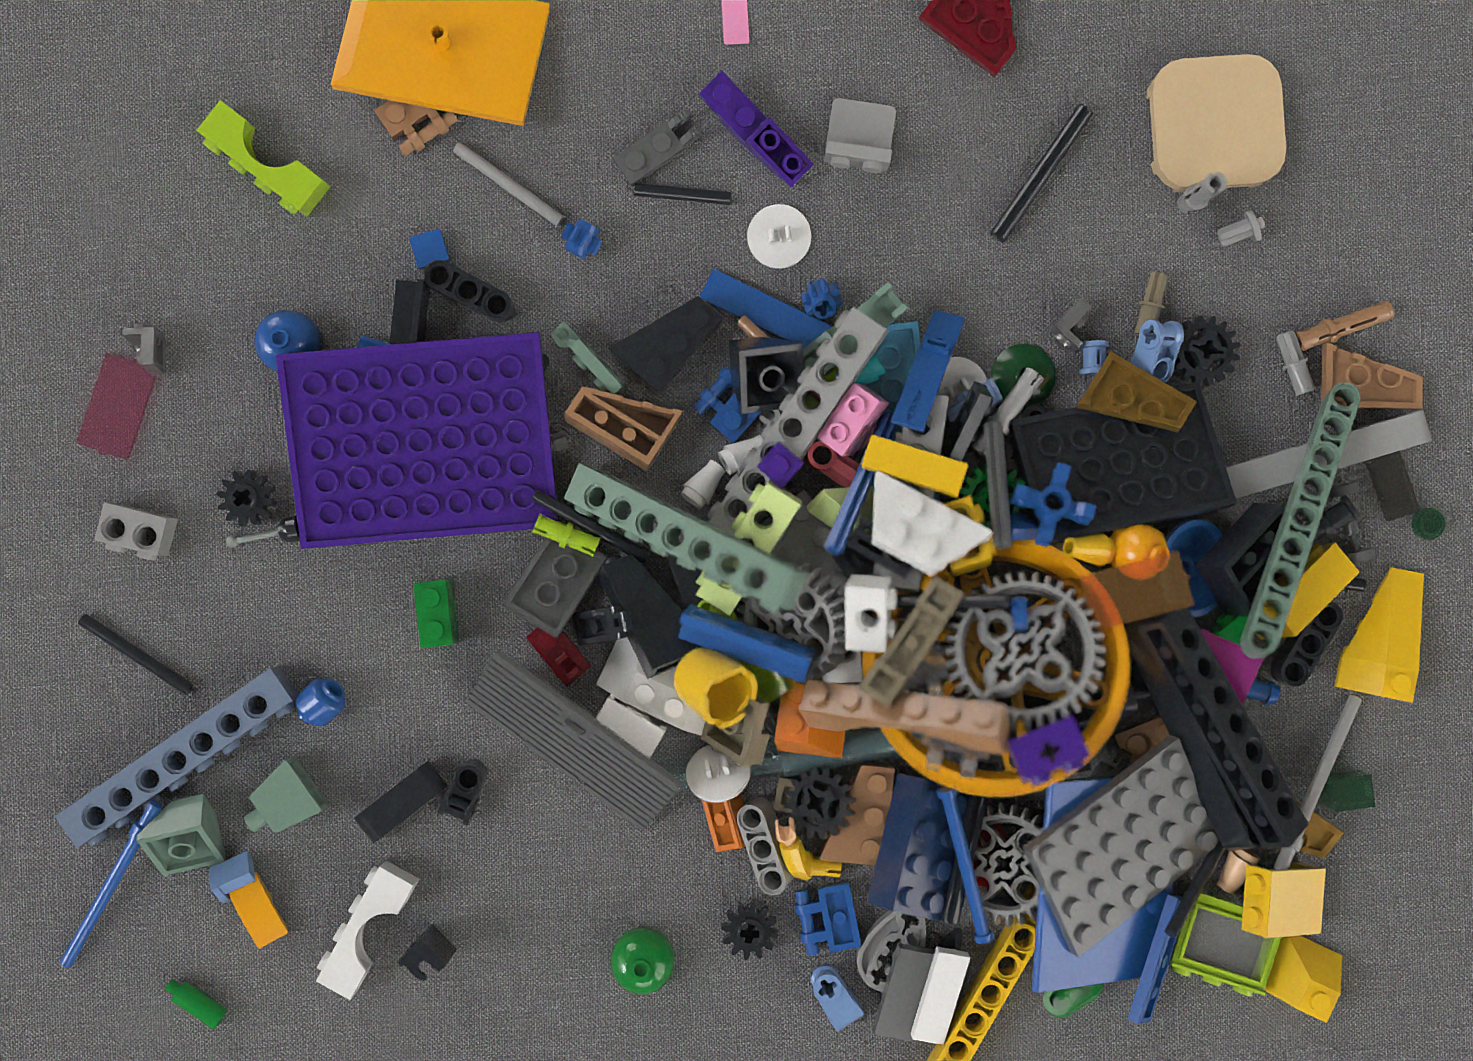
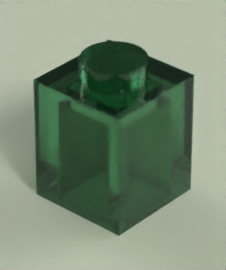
M1361 770L1331 773L1322 790L1320 799L1325 804V807L1336 812L1376 807L1372 776Z

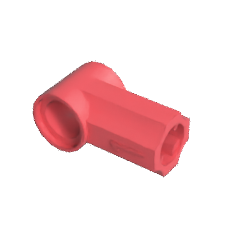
M822 441L815 442L806 454V460L812 469L821 472L843 488L850 487L860 465L848 456H841ZM818 447H823L830 453V460L825 465H819L813 459V451Z

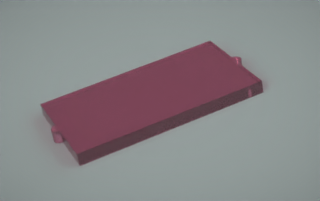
M106 353L76 443L98 450L100 455L107 453L129 460L157 375H151L140 364H137L135 359L125 360Z

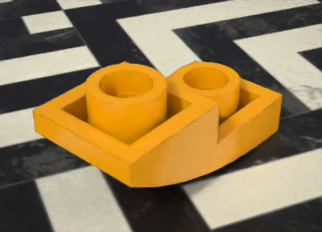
M254 872L255 881L228 894L258 949L288 934V926L274 906L272 896L257 872Z

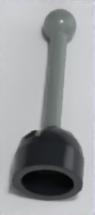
M297 515L282 519L275 530L241 537L230 535L226 538V545L230 548H235L239 543L278 535L286 542L300 541Z

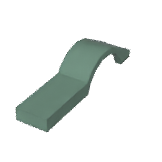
M889 281L857 309L886 328L907 311L910 306L907 302L902 304L892 290L894 287L893 283ZM835 325L803 349V370L808 365L814 366L819 358L816 352L826 338L831 340L837 332L838 328ZM853 335L847 336L842 342V349L848 355L855 352L858 348V340ZM828 364L824 368L823 375L834 368L836 364Z

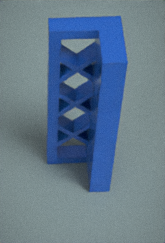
M692 604L682 613L680 619L682 627L678 638L804 683L815 652L814 648Z

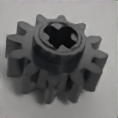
M247 470L245 478L240 471H234V481L222 480V484L227 487V490L216 492V495L220 498H225V503H221L217 508L218 510L230 511L226 516L227 521H234L238 518V525L246 527L249 519L253 525H260L261 519L259 515L264 517L272 516L267 506L277 504L275 499L269 498V494L273 493L276 488L264 486L268 479L266 475H260L255 480V470ZM244 492L251 493L248 496L251 499L250 504H243L245 499L242 495Z
M755 900L750 902L748 909H745L744 905L738 902V913L727 910L726 916L731 922H723L721 924L723 931L730 932L723 937V943H734L731 949L732 955L737 954L739 950H743L744 959L748 960L750 952L754 951L756 956L761 959L762 947L773 950V943L769 938L778 937V930L770 928L776 924V916L766 918L768 906L764 905L760 910H756ZM748 924L754 925V930H758L753 931L751 936L745 935V929H747Z

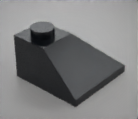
M766 337L729 340L730 373L740 413L778 410L789 393L794 395L801 385L797 381L803 372V343Z

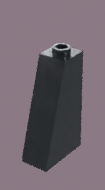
M632 554L623 558L621 555H616L603 563L598 578L612 606L622 604L623 611L631 610L635 629L628 631L629 637L627 638L647 679L677 667L686 654L694 649L703 647L678 638L682 627L680 619L683 610Z

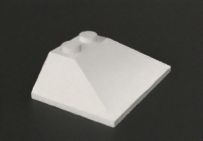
M628 638L618 639L596 685L628 705L681 730L702 735L705 720L683 702L675 691L674 672L677 667L647 679ZM741 660L746 667L748 663Z

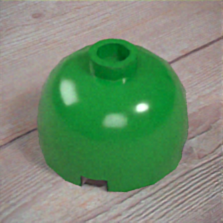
M636 927L627 930L617 939L611 952L610 966L615 980L624 990L633 994L647 995L658 991L668 982L674 970L675 953L671 942L662 932L646 929V927Z

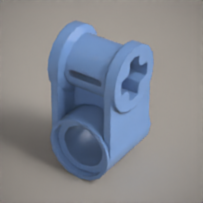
M1157 320L1145 321L1140 328L1139 338L1130 363L1166 383L1174 372V364L1184 339L1182 325L1177 321H1168L1165 324H1161Z
M822 964L813 970L811 983L814 995L837 1032L865 1015L860 1002L833 966ZM826 980L828 983H832V985L827 987L825 984H821V981Z

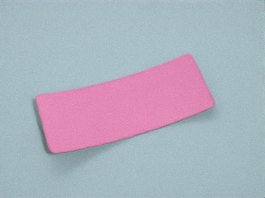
M721 0L724 44H748L750 41L747 0Z

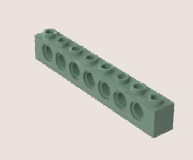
M579 463L564 497L565 500L575 504L573 508L575 511L590 517L592 513L600 517L598 521L600 524L615 530L617 527L626 530L624 533L625 537L642 543L643 540L651 543L650 549L664 556H668L670 553L678 557L676 563L691 570H695L697 567L705 571L703 576L706 579L715 583L722 584L723 581L732 585L731 591L745 598H750V595L760 599L759 606L774 613H777L779 609L792 610L808 574L595 466ZM605 493V501L602 504V496ZM631 506V513L627 517V509ZM657 518V527L653 530V521ZM683 531V533H684V540H683L682 544L680 545V544H679V535H680V533ZM710 544L711 554L707 559L705 555V550L707 546ZM737 558L739 561V568L734 573L732 569L733 561ZM765 571L767 582L762 588L760 576Z

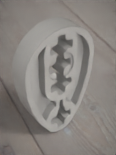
M888 910L869 928L861 940L862 947H858L856 951V964L859 974L869 987L880 992L884 991L891 964L887 963L884 967V972L887 975L885 979L880 977L875 981L871 971L881 968L882 961L879 956L881 954L886 956L889 953L888 941L894 942L898 938L900 939L899 943L925 948V918L916 916L918 919L916 922L910 921L908 925L904 926L905 919L902 916L903 913Z

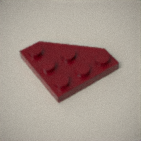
M931 0L919 16L918 20L994 78L1016 50L1015 36H1013L1010 0Z

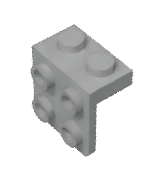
M834 99L823 162L830 163L831 166L837 168L853 166L862 168L863 171L870 173L887 172L892 155V150L890 149L896 116L895 108L889 105L850 99Z

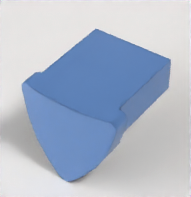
M247 851L220 864H215L209 869L210 888L222 903L231 901L228 893L255 881L253 859Z

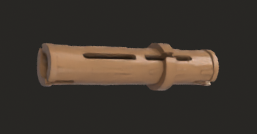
M1384 300L1333 320L1330 318L1323 319L1319 325L1297 331L1295 334L1303 352L1306 349L1326 342L1330 344L1335 343L1342 336L1387 320L1390 321L1394 318V311L1390 302Z

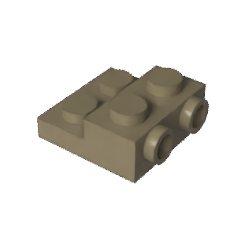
M756 696L754 701L750 699L748 705L743 710L746 713L745 717L733 726L723 729L716 725L708 724L705 721L701 739L712 745L713 751L731 757L733 763L737 766L750 768L752 765L762 764L770 733L762 729L769 703Z

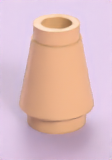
M1250 849L1229 851L1216 884L1222 890L1234 895L1236 890L1245 883L1246 865L1258 866L1260 857Z

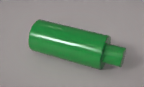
M171 979L164 989L173 995L171 1001L212 1030L217 1028L229 1011L187 981L180 984L176 980Z

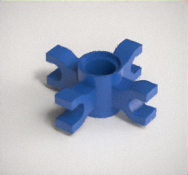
M1057 463L1056 469L1054 468L1052 472L1050 486L1043 492L1017 484L1016 489L1012 493L1010 504L1033 508L1037 518L1041 521L1034 544L1048 547L1049 542L1053 540L1056 523L1062 517L1087 526L1094 517L1096 506L1071 501V496L1065 489L1071 468L1069 465ZM1045 500H1055L1059 504L1060 510H1051L1047 507Z

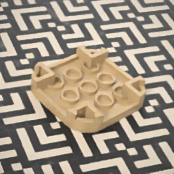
M1250 54L1183 58L1168 63L1155 75L1147 89L1146 100H1150L1154 155L1151 167L1153 174H1157L1163 184L1172 188V192L1184 193L1192 184L1199 183L1210 173L1215 175L1216 172H1220L1225 176L1227 181L1226 188L1248 186L1249 189L1262 185L1280 171L1286 156L1283 94L1279 72L1270 61L1261 56Z

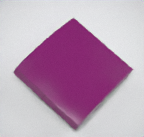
M1201 629L1200 631L1243 705L1264 657L1261 659H1251L1242 652L1240 645Z

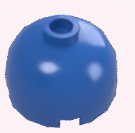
M280 310L270 313L260 322L255 331L254 346L262 362L268 368L278 373L275 355L322 350L321 333L311 318L298 311Z

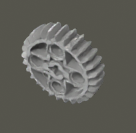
M793 561L789 564L808 574L792 610L779 609L777 613L771 612L758 605L760 599L750 595V598L741 597L745 604L740 605L737 610L744 614V616L740 617L737 621L766 631L765 622L770 626L767 632L814 648L815 652L805 678V682H807V680L818 679L831 672L846 657L845 653L849 651L846 650L845 607L843 604L845 596L840 597L837 593L841 585L838 584L832 587L829 584L832 575L822 578L820 577L821 568H816L810 572L809 563L799 566L797 561ZM765 571L760 576L762 588L767 582ZM809 593L813 595L816 603L810 599ZM824 611L828 617L829 624L820 617ZM817 639L822 642L824 648L818 644ZM781 675V680H785L786 678H789V677H786V676Z
M1003 803L999 804L998 813H995L991 805L986 807L987 815L984 816L981 831H988L992 840L989 847L985 849L977 845L975 854L983 863L974 870L976 880L979 877H984L989 883L987 894L984 896L980 895L986 919L993 915V924L999 925L1002 917H1005L1008 927L1013 925L1014 917H1017L1021 925L1026 924L1025 914L1027 913L1032 920L1037 919L1035 909L1038 908L1039 882L1034 871L1029 867L1031 864L1023 849L1022 841L1025 835L1032 833L1038 836L1044 830V825L1042 827L1039 825L1042 820L1040 814L1031 820L1029 818L1031 809L1025 808L1022 814L1019 815L1018 805L1015 804L1011 806L1010 813L1007 812L1006 806ZM1006 822L1018 824L1024 828L1006 841L992 825ZM1000 845L1004 848H1011L1012 846L1014 847L1011 850L1003 849L997 851ZM991 853H993L992 856L990 857V859H989V857L986 855V854H991ZM1001 857L1004 859L1013 857L1009 865L1012 869L1011 872L1009 870L999 872L1002 866ZM1022 870L1026 874L1016 878L1012 884L1009 881H1002L1000 883L998 882L1001 878L1003 880L1014 879L1021 873ZM1026 880L1031 881L1036 887V894L1031 900L1024 898L1020 891L1022 883ZM1005 888L1020 905L1003 907L988 901ZM965 895L963 905L968 904L967 895Z

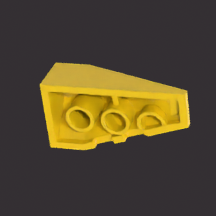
M1393 567L1389 568L1371 600V607L1364 619L1359 621L1355 628L1357 631L1350 644L1345 646L1340 655L1334 687L1413 703L1420 661L1423 573Z

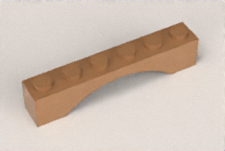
M807 680L799 711L811 728L840 732L860 727L897 728L935 736L970 750L997 754L1005 753L1011 726L1009 716L1003 704L900 691L887 707L859 689V686Z

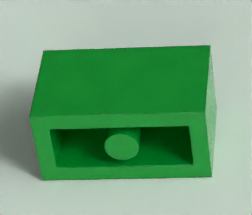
M452 579L413 583L420 648L459 643Z

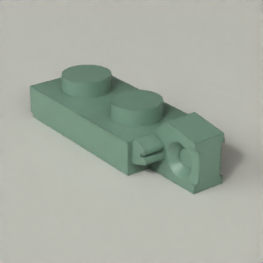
M562 322L550 334L558 347L570 348L575 353L572 359L583 371H586L588 368L597 377L594 383L601 391L620 395L626 389V385L567 322Z

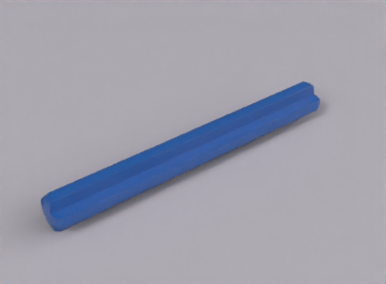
M885 412L880 416L873 435L888 440L892 439L897 424L891 423L893 417L891 412ZM863 458L824 545L825 550L835 556L843 553L875 479V472L861 468Z

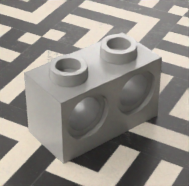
M104 502L94 540L105 543L104 548L107 550L124 553L127 548L137 551L136 557L156 561L157 556H169L178 518L119 503ZM120 520L125 525V531L122 536H118L115 531V526ZM150 528H153L156 532V541L152 545L148 543L146 538Z

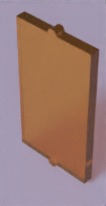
M1178 551L1079 577L1086 599L1084 606L1086 608H1093L1092 621L1099 620L1101 623L1099 627L1095 628V631L1194 605L1187 582L1190 577L1184 573Z

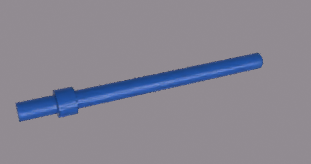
M151 800L140 820H136L128 833L130 838L60 960L62 966L70 968L75 962L140 847L136 841L137 834L159 814L162 808L159 802Z

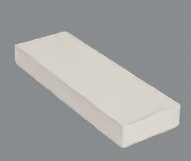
M936 947L911 1030L913 1040L944 1045L970 961L968 952Z

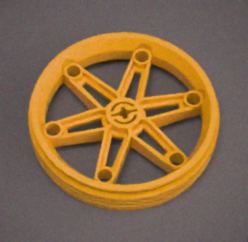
M1035 539L1012 540L1010 548H995L996 554L991 555L992 561H1006L1026 565L1046 573L1058 582H1064L1061 592L1069 591L1071 588L1075 589L1076 600L1084 597L1086 599L1084 608H1093L1092 621L1099 620L1101 623L1096 630L1097 632L1104 633L1105 636L1101 641V645L1106 647V652L1103 654L1104 660H1106L1104 681L1090 679V681L1098 686L1101 692V699L1095 702L1089 701L1087 704L1079 699L1076 700L1080 707L1096 710L1087 727L1081 733L1090 754L1087 759L1083 760L1085 765L1101 749L1111 735L1126 702L1131 668L1126 631L1121 616L1105 588L1077 560L1066 557L1063 551L1053 546L1045 547L1034 544ZM975 546L972 549H970L964 556L968 558H973L977 556L980 551ZM949 564L945 566L947 571L950 570ZM986 567L981 568V571L976 575L963 574L959 576L961 592L963 594H970L972 589L979 588L984 582L990 589H993ZM897 592V595H912ZM1043 597L1027 609V614L1037 606H1053L1056 603ZM903 608L892 609V620L897 621V627H902L906 620L898 618ZM988 608V611L1000 610V608ZM873 611L871 617L878 618L879 615L876 611ZM1067 611L1062 612L1065 620L1071 616ZM1053 618L1038 632V634L1041 631H1044L1046 628L1051 629ZM974 620L966 636L965 647L967 649L965 651V659L968 671L975 684L981 691H985L983 670L990 661L991 651L979 640L977 634L978 624L977 620ZM993 623L995 632L990 634L994 637H1002L1006 634L1007 629L1001 623ZM943 629L937 640L945 642L946 635H956V633L949 629ZM1046 639V640L1041 644L1040 648L1044 645V643H1045L1048 639ZM1032 642L1023 649L1018 646L1019 651L1016 660L1025 654L1031 656ZM1010 643L1003 647V662L1009 656ZM930 649L923 660L946 669L945 662L954 658ZM863 651V678L866 677L877 659L880 660L885 652ZM981 654L980 663H979L980 671H979V669H978V667H977V665H976V661H977V659H978V656ZM1039 656V658H1038L1036 664H1034V665L1032 666V668H1035V669H1036V665H1037L1039 659L1041 658L1040 656ZM1046 665L1042 669V672L1058 678L1061 677L1060 669L1055 665ZM1023 666L1016 676H1019L1026 667ZM947 669L952 672L957 671V669ZM1072 669V682H1077L1081 672ZM1008 671L1002 674L999 673V679H997L995 686L1004 680L1010 683V673L1008 675ZM948 679L933 696L949 697L955 691V687L962 683V681L951 682ZM1026 681L1022 688L1011 696L1012 707L1025 710L1022 694L1058 701L1067 694V690L1055 693L1045 692L1033 683ZM1017 720V738L1028 734V731H1024L1023 728L1024 721ZM879 727L895 751L922 775L942 786L970 795L984 797L1026 795L1046 789L1048 786L1068 778L1079 770L1077 769L1065 774L1064 770L1060 769L1050 773L1051 780L1033 787L1031 781L1022 784L1017 770L1010 766V754L1007 747L1005 753L1001 754L1006 771H984L956 764L929 749L926 745L934 740L935 736L928 735L920 739L916 738L909 730ZM1054 756L1049 758L1050 762L1054 761Z

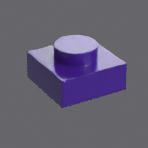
M779 441L756 467L782 489L805 463Z

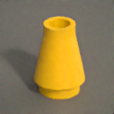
M1103 533L1076 538L1068 537L1064 541L1063 552L1066 557L1075 558L1096 566H1103L1113 560L1115 556V543Z

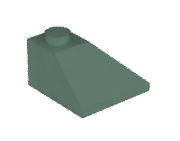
M204 794L171 801L137 834L136 841L163 876L226 861L217 815Z

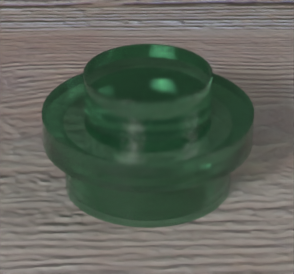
M1434 508L1418 510L1411 521V527L1415 535L1424 540L1438 538L1443 533L1446 525L1442 513Z

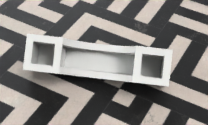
M387 860L379 868L374 866L364 882L368 885L366 892L363 896L358 894L349 908L348 912L353 914L348 924L342 923L333 937V940L337 942L332 953L326 951L317 966L321 973L316 982L351 1000L373 964L367 956L362 942V934L366 922L379 914H398L405 907L419 878Z

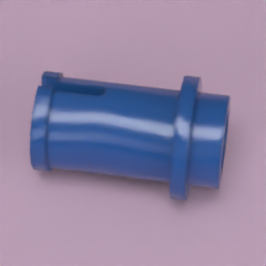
M1254 680L1246 697L1262 701L1264 706H1269V704L1275 705L1279 699L1280 687L1271 680L1267 683Z

